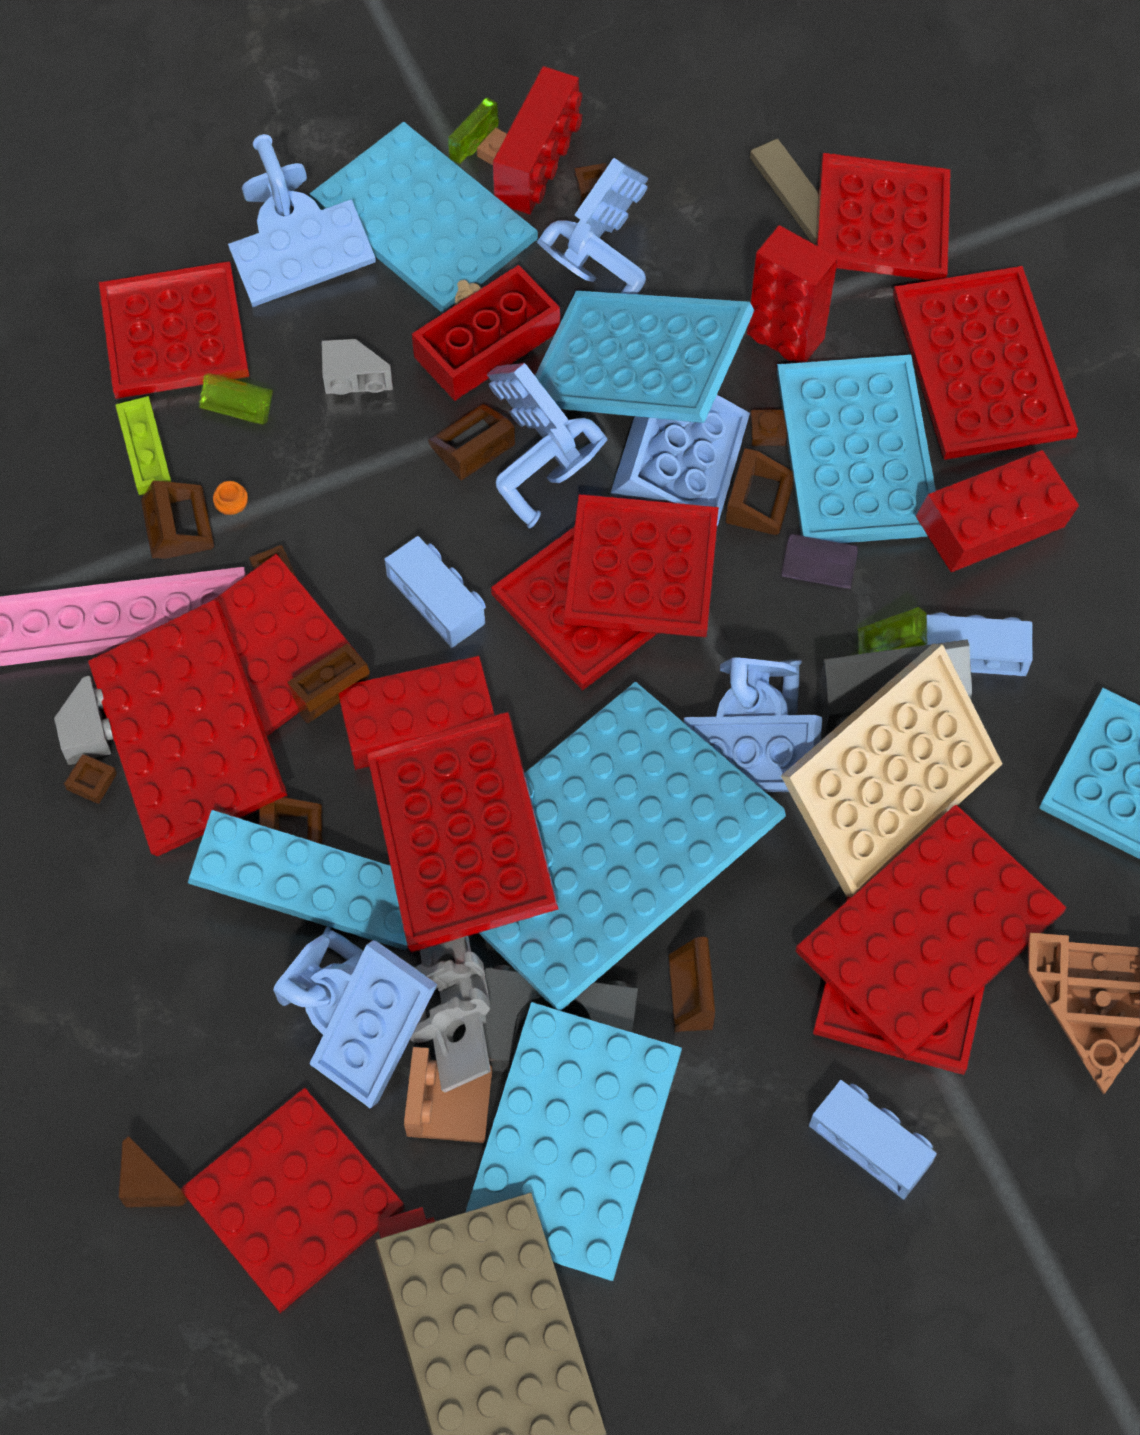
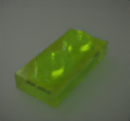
M487 97L448 137L449 158L460 165L468 155H473L486 136L495 127H498V109L495 101Z
M208 373L204 375L199 408L263 425L268 420L273 390Z
M919 607L858 628L859 654L928 644L927 614Z

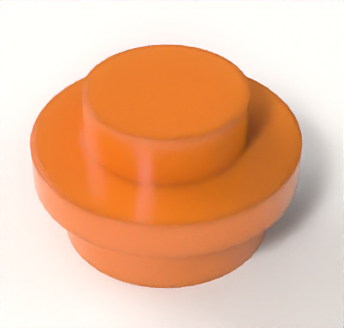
M223 482L214 492V506L223 514H237L247 506V492L237 482Z

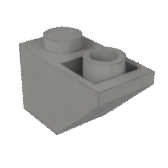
M358 340L322 341V372L326 394L344 395L349 392L365 391L378 393L383 390H393L390 364Z
M90 676L81 679L54 718L61 750L68 765L76 764L82 754L93 759L111 754L108 741L113 740V734L109 718L103 719L101 709H104L101 702L104 699L102 690L94 687Z

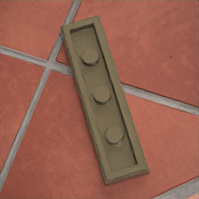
M779 139L752 149L750 151V159L810 241L816 245L819 193Z

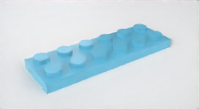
M211 810L188 880L189 884L407 950L408 946L390 865Z

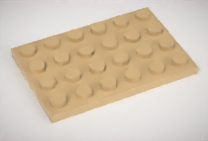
M932 644L784 772L781 778L845 895L852 897L954 805L960 804L1002 765V762L943 644Z

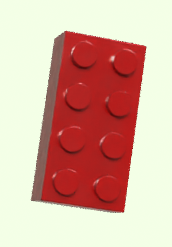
M543 66L493 160L494 196L509 208L530 215L536 203L540 204L546 191V183L548 179H554L558 169V160L560 156L567 154L570 137L573 132H578L582 122V114L579 113L582 101V92H579V77Z
M779 225L756 253L751 305L754 313L748 324L747 335L751 336L757 343L765 344L776 350L787 360H793L797 363L807 362L825 338L838 257Z
M517 265L412 333L414 358L449 396L456 401L489 379L487 374L496 366L512 364L553 337L560 325V307Z
M1041 450L928 494L916 514V518L950 572H954L1064 528L1079 507V504L1044 451Z
M479 656L354 683L338 693L355 770L370 767L367 753L495 716Z

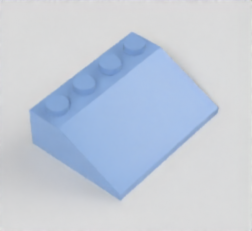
M716 395L704 423L635 416L610 494L617 498L719 507L718 526L750 413Z

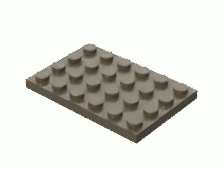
M532 1193L375 1241L431 1435L606 1434Z

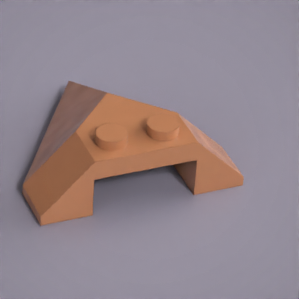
M1029 933L1028 974L1102 1094H1105L1121 1069L1140 1046V948L1069 942V936Z

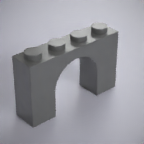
M498 965L494 969L485 968L484 971L491 1009L486 1014L487 1023L483 1024L489 1064L492 1066V1070L509 1073L516 1033L520 1023L528 1014L531 1002L543 1006L550 1004L513 967ZM610 981L608 984L594 982L566 1007L575 1010L583 1018L633 1033L638 988H631L630 984L622 981Z

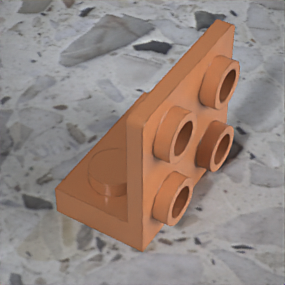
M413 1047L404 1118L407 1137L477 1143L485 1142L493 1072L492 1066L490 1065L491 1072L445 1093L441 1090L437 1061L431 1060L429 1048Z

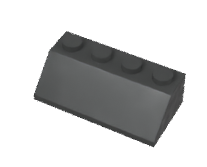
M968 639L938 643L943 644L971 700L972 682ZM931 645L824 659L817 695L825 730H833Z

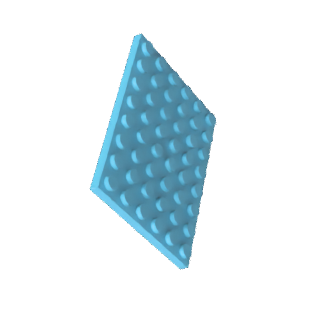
M634 682L525 772L559 909L479 932V934L552 1007L561 1011L786 817L785 810L637 682Z

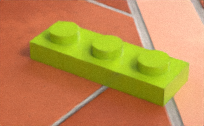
M149 396L115 404L138 494H145L153 480L171 482Z

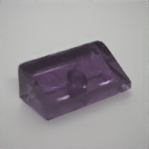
M790 534L782 577L851 589L858 547Z

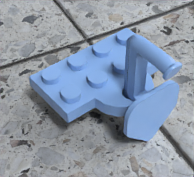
M266 134L257 136L253 141V147L258 150L267 173L245 182L242 186V191L246 201L265 202L260 208L257 219L259 233L228 244L252 307L375 263L374 253L352 199L320 210L312 198L304 193L294 191L307 179L304 166L295 163L281 167L272 147V138Z
M613 158L575 213V216L580 221L576 223L558 220L551 223L544 230L537 243L572 272L587 281L594 282L596 277L582 267L587 258L591 256L627 283L621 292L622 294H638L646 282L644 271L601 240L600 237L604 231L612 233L614 228L619 230L629 215L626 212L633 201L637 203L643 197L648 188L645 183L649 178L638 170ZM560 234L569 240L568 249L565 253L552 246Z
M525 363L496 366L487 374L492 381L488 384L490 389L500 400L504 398L513 408L509 411L511 416L521 427L526 425L528 428H535L543 437L503 470L495 481L499 493L530 529L538 521L541 512L539 510L535 511L530 507L516 488L553 457H555L560 465L547 476V479L551 483L563 482L589 462L608 439L592 420L586 418L568 420ZM583 432L591 443L577 450L574 438Z
M731 658L720 664V671L730 674L731 688L720 701L716 717H684V723L764 792H789L781 775L821 741L822 717L818 715H795L798 710L799 665L802 661L785 660L774 662L748 658ZM783 676L782 694L769 684V677Z
M327 926L323 935L304 947L277 981L273 990L281 1005L286 1006L289 1003H293L297 1006L305 1007L312 1024L323 1034L309 1064L371 1109L379 1102L437 984L376 940L367 944L363 951ZM328 947L347 959L342 964L333 963L324 968L319 967Z

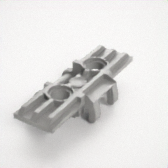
M468 936L421 949L422 964L415 967V969L437 984L435 989L438 988L440 992L441 1004L429 1010L430 1017L428 1019L426 1009L424 1010L410 1040L422 1043L433 1039L441 1090L445 1093L491 1072L483 1024L487 1023L486 1014L491 1009L483 962L475 953L471 952ZM465 1024L466 1031L463 1038L454 1043L453 1034L460 1025Z

